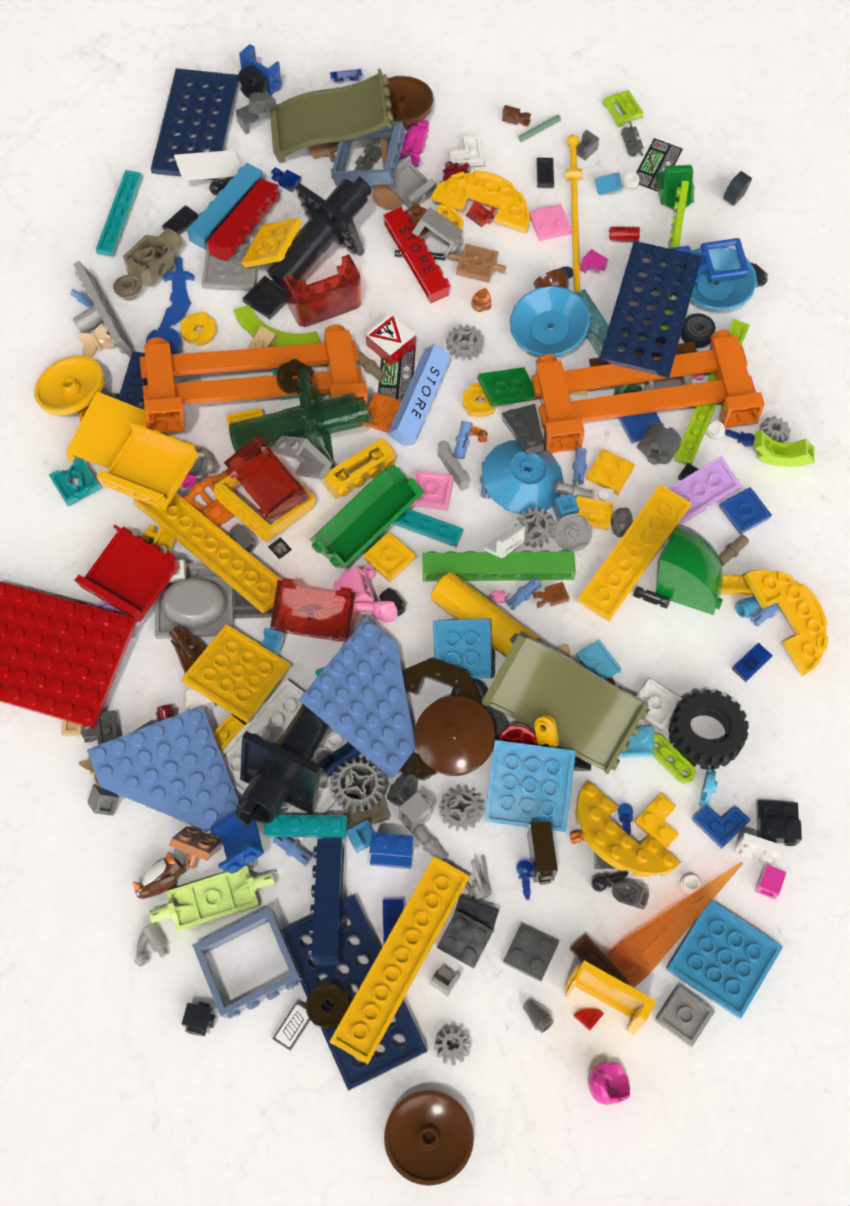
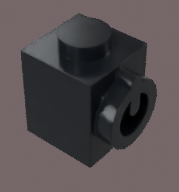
M187 1002L181 1023L186 1028V1033L205 1037L206 1033L210 1032V1028L215 1027L217 1015H214L215 1011L213 1008H210V1004L198 1002L196 1005Z

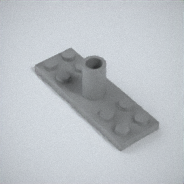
M77 261L73 264L77 270L75 274L83 282L82 288L87 294L89 293L95 305L73 318L75 325L81 333H85L103 321L102 326L107 333H110L109 339L112 344L117 346L122 354L126 353L131 357L134 349L95 276L80 261Z

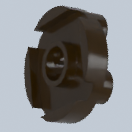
M292 359L278 368L276 372L277 385L285 393L297 392V394H302L310 389L313 372L306 364L301 363L297 359ZM292 376H297L298 379H295V378H294V379H291V377H292Z
M329 983L317 986L306 1000L308 1018L315 1026L322 1029L338 1027L349 1008L347 994L338 986ZM327 1000L330 1004H334V1008H331L330 1012H326L325 1009L321 1008Z

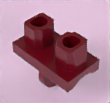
M447 161L445 169L442 170L446 174L443 176L442 181L445 182L452 175L464 172V174L469 173L470 165L466 162L459 166L457 162L453 164L451 161Z

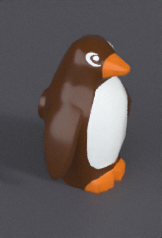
M168 852L165 858L153 864L145 873L141 882H133L136 896L143 900L172 890L176 885V878L180 874L187 872V869L171 852Z

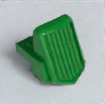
M692 165L666 166L664 172L656 173V181L659 188L658 196L661 204H665V206L674 210L675 201L678 202V198H676L677 187H681L682 181L689 182L685 208L694 203Z

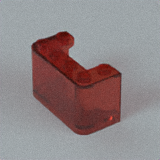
M350 254L341 257L342 264L337 266L338 274L307 285L304 278L300 279L301 281H297L293 278V275L284 277L286 302L299 326L308 327L355 310L361 306V276Z

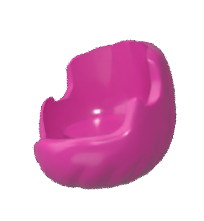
M601 1062L591 1068L587 1084L591 1096L598 1103L612 1105L627 1100L630 1097L629 1079L619 1063Z

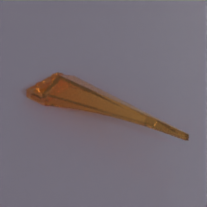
M743 862L727 870L621 940L605 955L630 982L629 986L635 988L649 976L738 871Z

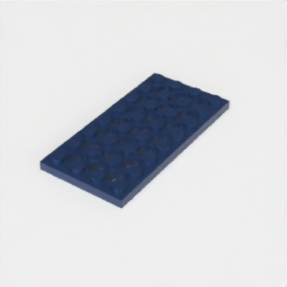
M175 69L151 165V173L181 176L174 155L204 153L205 149H210L208 152L224 151L239 86L237 74ZM173 145L178 146L177 148H174V149L171 148ZM189 147H193V148H194L193 150H186V149H188Z
M639 241L633 242L599 361L666 378L670 377L702 256ZM648 258L651 262L644 263L642 259ZM665 262L668 264V266L662 267L659 265V263ZM682 266L685 268V270L679 271L676 269V267ZM642 272L645 273L647 276L639 277L638 273ZM662 277L664 280L659 282L655 278ZM679 281L681 285L676 286L672 282ZM640 287L643 291L636 292L634 288ZM657 291L660 293V295L653 296L651 292ZM674 295L677 299L670 300L668 296ZM634 301L638 303V306L633 307L629 303ZM647 306H654L656 309L650 311L647 309ZM671 310L673 314L667 315L664 311ZM631 316L634 320L627 321L625 317ZM644 320H648L652 324L647 326L644 325L642 322ZM665 324L669 329L663 330L660 328V325ZM628 331L630 335L623 336L621 332ZM645 335L648 339L640 340L638 336ZM662 339L665 344L659 345L656 343V340ZM624 346L626 350L619 351L616 347ZM641 350L643 355L638 356L634 351ZM653 354H658L661 358L659 360H655L651 356Z
M355 895L342 901V919H348L351 924L347 929L341 928L340 965H318L316 967L309 965L308 947H302L300 940L306 936L310 937L309 926L313 924V917L309 916L282 929L303 977L300 983L307 998L313 989L319 986L317 979L321 975L328 976L329 984L338 986L344 992L350 985L356 986L359 990L381 951ZM352 937L359 940V945L356 948H350L347 945V941ZM362 956L368 959L367 966L363 968L356 965V960ZM340 966H346L349 969V973L345 977H340L337 975V969ZM347 995L350 1006L355 996L350 997ZM404 999L394 1016L395 1024L387 1028L379 1045L385 1048L384 1055L376 1057L373 1054L369 1063H364L361 1067L353 1064L354 1056L330 1043L337 1027L333 1029L321 1028L348 1091L427 1053L425 1044ZM325 1001V1005L321 1006V1008L325 1009L326 1012H330V1009L334 1008V1006H329ZM401 1035L405 1039L404 1045L401 1047L394 1046L392 1043L393 1037Z

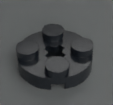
M254 65L240 70L238 73V82L242 86L240 90L248 99L250 94L267 92L268 79Z

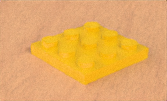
M299 217L261 225L241 264L246 268L282 261L302 224Z

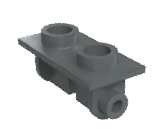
M630 121V127H624L621 132L626 143L628 155L634 157L640 152L641 156H643L641 149L644 146L641 139H637L640 136L637 127H633Z
M376 140L372 145H367L363 151L365 153L364 156L360 155L355 162L357 166L353 171H356L357 168L360 170H370L381 156V148L374 146Z

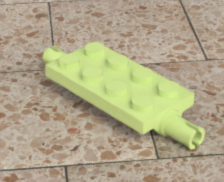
M244 866L233 874L225 872L168 890L166 892L169 903L166 906L149 910L152 924L171 917V919H174L177 932L179 933L259 907L255 892H257V889L275 885L272 873L269 872L253 878V876H250L248 866Z

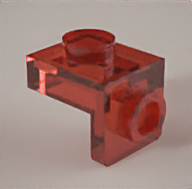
M475 200L466 216L480 227H483L486 223L489 224L493 220V213L496 208L492 207L488 210Z

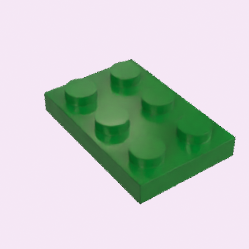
M524 367L480 373L477 376V380L491 407L537 399L532 381Z

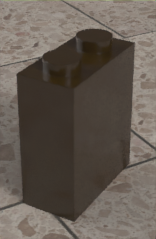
M551 821L530 823L527 839L533 883L539 882L540 885L550 884L551 881H554L558 871Z

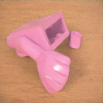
M366 564L364 569L357 565L351 569H346L340 578L334 582L335 595L328 599L332 608L340 605L348 612H371L378 620L384 623L394 621L397 616V607H395L394 602H375L368 580L375 577V570H373L371 564Z

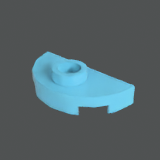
M709 768L706 770L699 801L700 807L708 805L711 794L716 792L718 782L715 781L716 770Z

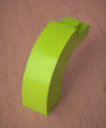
M762 430L755 432L753 443L757 450V458L761 461L785 467L815 463V446L807 439L782 443L772 440Z

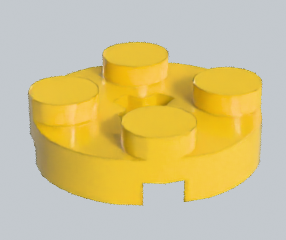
M204 311L191 314L181 321L182 337L189 344L193 343L196 346L207 345L214 339V335L217 332L214 319ZM198 327H201V330H202V331L199 332L198 330H195V329L198 328Z
M479 383L471 384L463 393L462 405L469 416L485 417L494 414L497 406H490ZM478 397H481V399L485 401L477 402L476 400L478 399Z

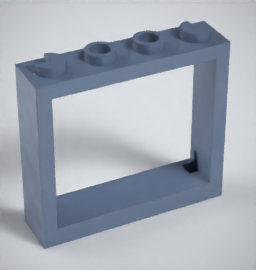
M402 121L391 122V129L386 126L374 133L355 138H391L383 170L345 171L353 139L340 141L337 145V154L334 156L333 169H331V178L334 180L335 185L338 186L343 179H348L354 183L359 176L369 185L393 184L406 135Z
M270 907L192 945L219 1014L223 1018L231 1019L238 1017L241 1014L240 1011L246 1008L248 1010L254 1009L260 1005V1001L266 998L268 1000L274 999L280 995V991L286 988L287 990H292L295 986L299 985L298 982L303 980L275 911ZM269 922L290 975L226 1006L205 953Z

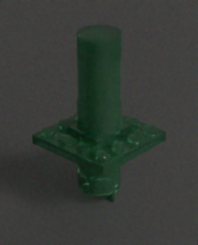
M305 368L299 370L300 378H297L298 386L302 391L299 394V406L230 423L229 434L237 455L275 447L281 436L306 438L333 463L331 468H334L331 434L362 427L364 422L373 420L372 412L368 411L365 400L358 401L355 392L323 399Z

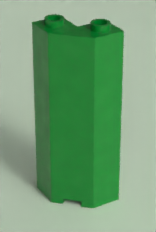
M395 464L387 465L309 539L312 542L311 546L317 553H321L329 559L334 567L346 568L413 504L424 491L413 478H405Z

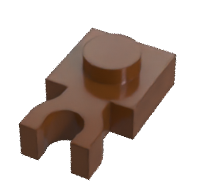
M563 582L545 587V592L537 591L533 593V599H542V601L537 602V608L543 607L546 603H550V606H555L569 601V596Z

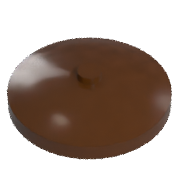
M410 76L388 78L389 84L387 86L390 91L388 98L392 104L390 110L394 118L391 122L402 121L403 126H408L422 121L430 114L434 104L433 92L425 82Z
M448 696L433 702L422 712L415 726L414 741L419 756L433 771L447 776H461L475 771L489 758L494 747L495 728L489 713L481 704L463 696Z
M420 1091L402 1099L390 1113L384 1131L385 1150L393 1168L406 1180L422 1186L440 1185L456 1177L466 1166L474 1144L472 1123L465 1109L454 1098L438 1091Z

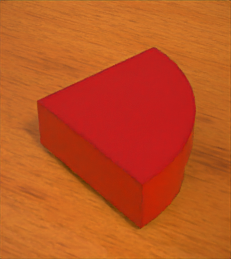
M583 1009L578 1011L573 1017L590 1031L604 1013L597 1009Z

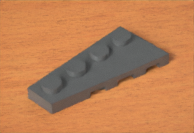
M535 404L510 409L501 413L502 420L526 455L544 451Z

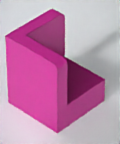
M591 249L582 258L580 271L586 273L590 268L597 272L600 270L605 271L608 259Z
M767 864L761 872L755 892L775 900L780 894L786 872Z

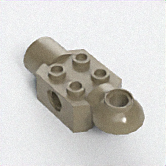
M165 229L159 236L145 235L123 255L128 275L116 279L113 283L114 292L124 300L130 301L137 297L143 285L153 286L175 265L174 255L183 247L180 236L171 229Z

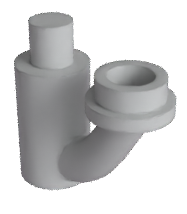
M155 923L144 927L138 938L137 958L134 960L138 967L144 966L150 961L148 958L149 954L144 953L147 941L155 953L158 952L161 958L169 954L165 948L167 943Z

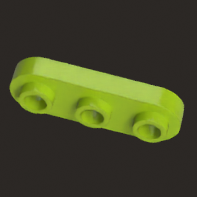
M654 734V744H657L659 748H653V757L678 782L682 784L692 782L696 775L694 766L662 735ZM667 758H672L673 762H668ZM681 772H686L688 776L683 777Z

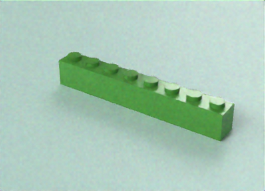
M524 550L521 552H510L504 558L495 556L487 551H466L463 553H456L454 551L437 553L429 551L422 553L423 582H438L448 572L455 573L464 581H530L533 577L537 580H574L576 572L574 551L560 550L558 552H550L549 550L531 552Z

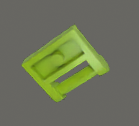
M629 90L606 97L602 101L604 107L608 108L614 117L617 127H622L627 122L643 117L644 112ZM613 103H616L618 105L619 109L623 113V116H620V114L614 107Z

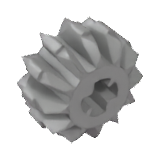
M776 416L772 417V419L767 417L761 423L760 430L766 433L772 440L784 443L789 439L791 428L788 427V422H783L782 417L780 419H777Z
M451 1026L449 1029L450 1034L445 1029H442L443 1037L436 1036V1040L441 1044H435L434 1049L441 1050L437 1053V1058L445 1055L444 1064L448 1062L449 1058L451 1059L452 1066L456 1064L455 1058L460 1063H463L464 1058L462 1055L469 1056L470 1054L468 1050L464 1049L471 1047L470 1042H464L469 1036L464 1034L461 1037V1028L457 1030V1033H454V1028ZM453 1041H455L456 1047L459 1048H454L452 1051L449 1050V1045L446 1044H451Z

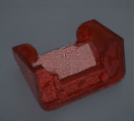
M259 434L223 462L227 466L225 470L232 479L236 477L260 507L257 511L264 519L268 517L271 520L306 502L310 498L302 485L292 476Z
M282 578V581L277 580L270 629L285 634L347 642L356 592H351L352 589L340 587V590L329 591L298 586L293 583V579Z

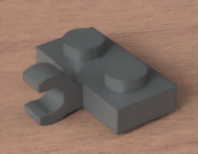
M115 711L101 713L95 729L82 730L85 743H90L97 739L98 745L118 738Z

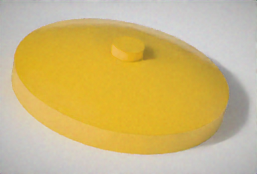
M80 355L70 356L55 362L40 375L34 388V397L38 405L45 412L59 416L69 415L90 405L96 391H102L105 375L99 363L93 358Z

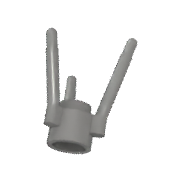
M485 855L481 856L484 880L480 878L475 861L471 860L477 882L472 883L473 888L470 887L468 882L465 885L470 898L474 897L475 901L491 896L490 891L492 889L489 884ZM450 861V865L458 869L455 863Z

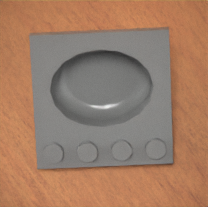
M186 563V579L168 583L155 601V638H171L169 632L180 625L184 630L189 629L194 637H216L226 624L234 628L232 616L233 588L204 563Z

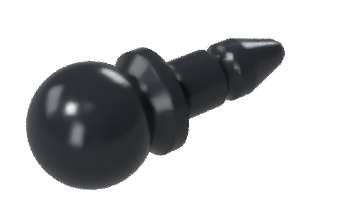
M234 176L223 181L220 179L218 182H212L209 186L210 192L213 195H218L220 190H223Z
M620 871L617 874L608 875L605 873L603 876L597 875L593 877L591 886L595 891L602 892L607 887H612V883L624 879L628 872Z

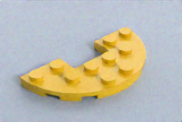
M474 171L473 173L465 174L460 172L452 175L445 182L442 181L432 194L431 200L462 211L468 198L498 208L499 210L495 218L496 223L524 233L527 232L530 220L527 202L522 193L518 192L511 182L501 176L485 171Z
M763 569L745 574L743 577L762 609L778 603L796 636L784 641L783 645L801 676L811 672L820 663L828 645V636H826V626L828 624L823 608L816 596L806 585L798 583L792 579L793 576L781 571L773 572Z
M589 780L584 784L576 798L577 808L575 809L577 824H580L584 832L583 838L600 858L620 871L625 869L634 872V876L649 878L651 875H666L680 865L681 862L651 835L639 845L609 818L616 812L619 806Z

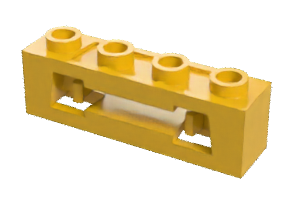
M382 437L329 470L323 479V484L335 499L344 497L353 488L360 487L369 478L376 477L387 465L394 464L396 462V453Z

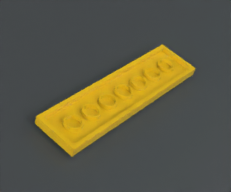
M660 484L582 592L577 602L610 622L685 516L692 503Z

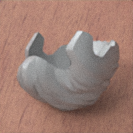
M197 449L196 451L199 456L190 472L194 474L195 478L202 479L208 473L215 471L216 464L205 449Z

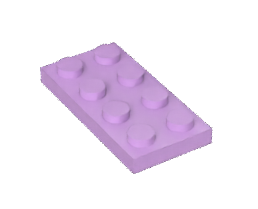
M720 456L668 489L692 503L679 523L683 524L742 488V485L723 457Z

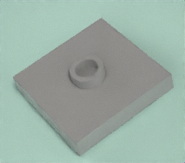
M679 985L655 1022L692 1048L715 1013V1010Z

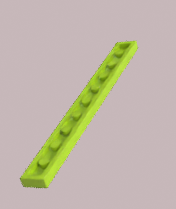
M682 181L681 187H677L676 198H678V202L675 201L673 212H676V216H673L671 223L674 231H670L669 241H672V244L668 245V248L680 246L688 181ZM665 310L664 313L669 315L670 310ZM662 324L660 328L667 330V325Z
M733 319L729 331L732 336L737 335L740 346H742L750 324ZM714 372L710 373L707 382L716 381ZM718 403L696 406L674 461L687 465V463L692 465Z

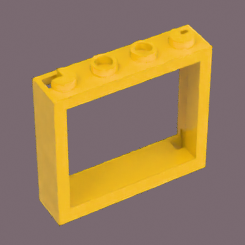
M264 452L215 484L214 497L265 543L314 509L316 499L311 491H308L286 469L280 467L273 458L271 459ZM261 470L301 503L271 525L231 491Z

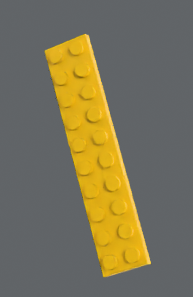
M175 493L166 510L134 499L135 506L263 614L292 593L290 586L178 493Z
M435 856L432 858L332 1036L330 1043L364 1063H369L468 882L469 875Z

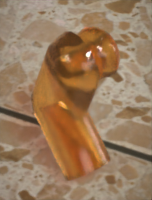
M471 427L469 436H478L479 442H487L488 440L487 431L479 427Z

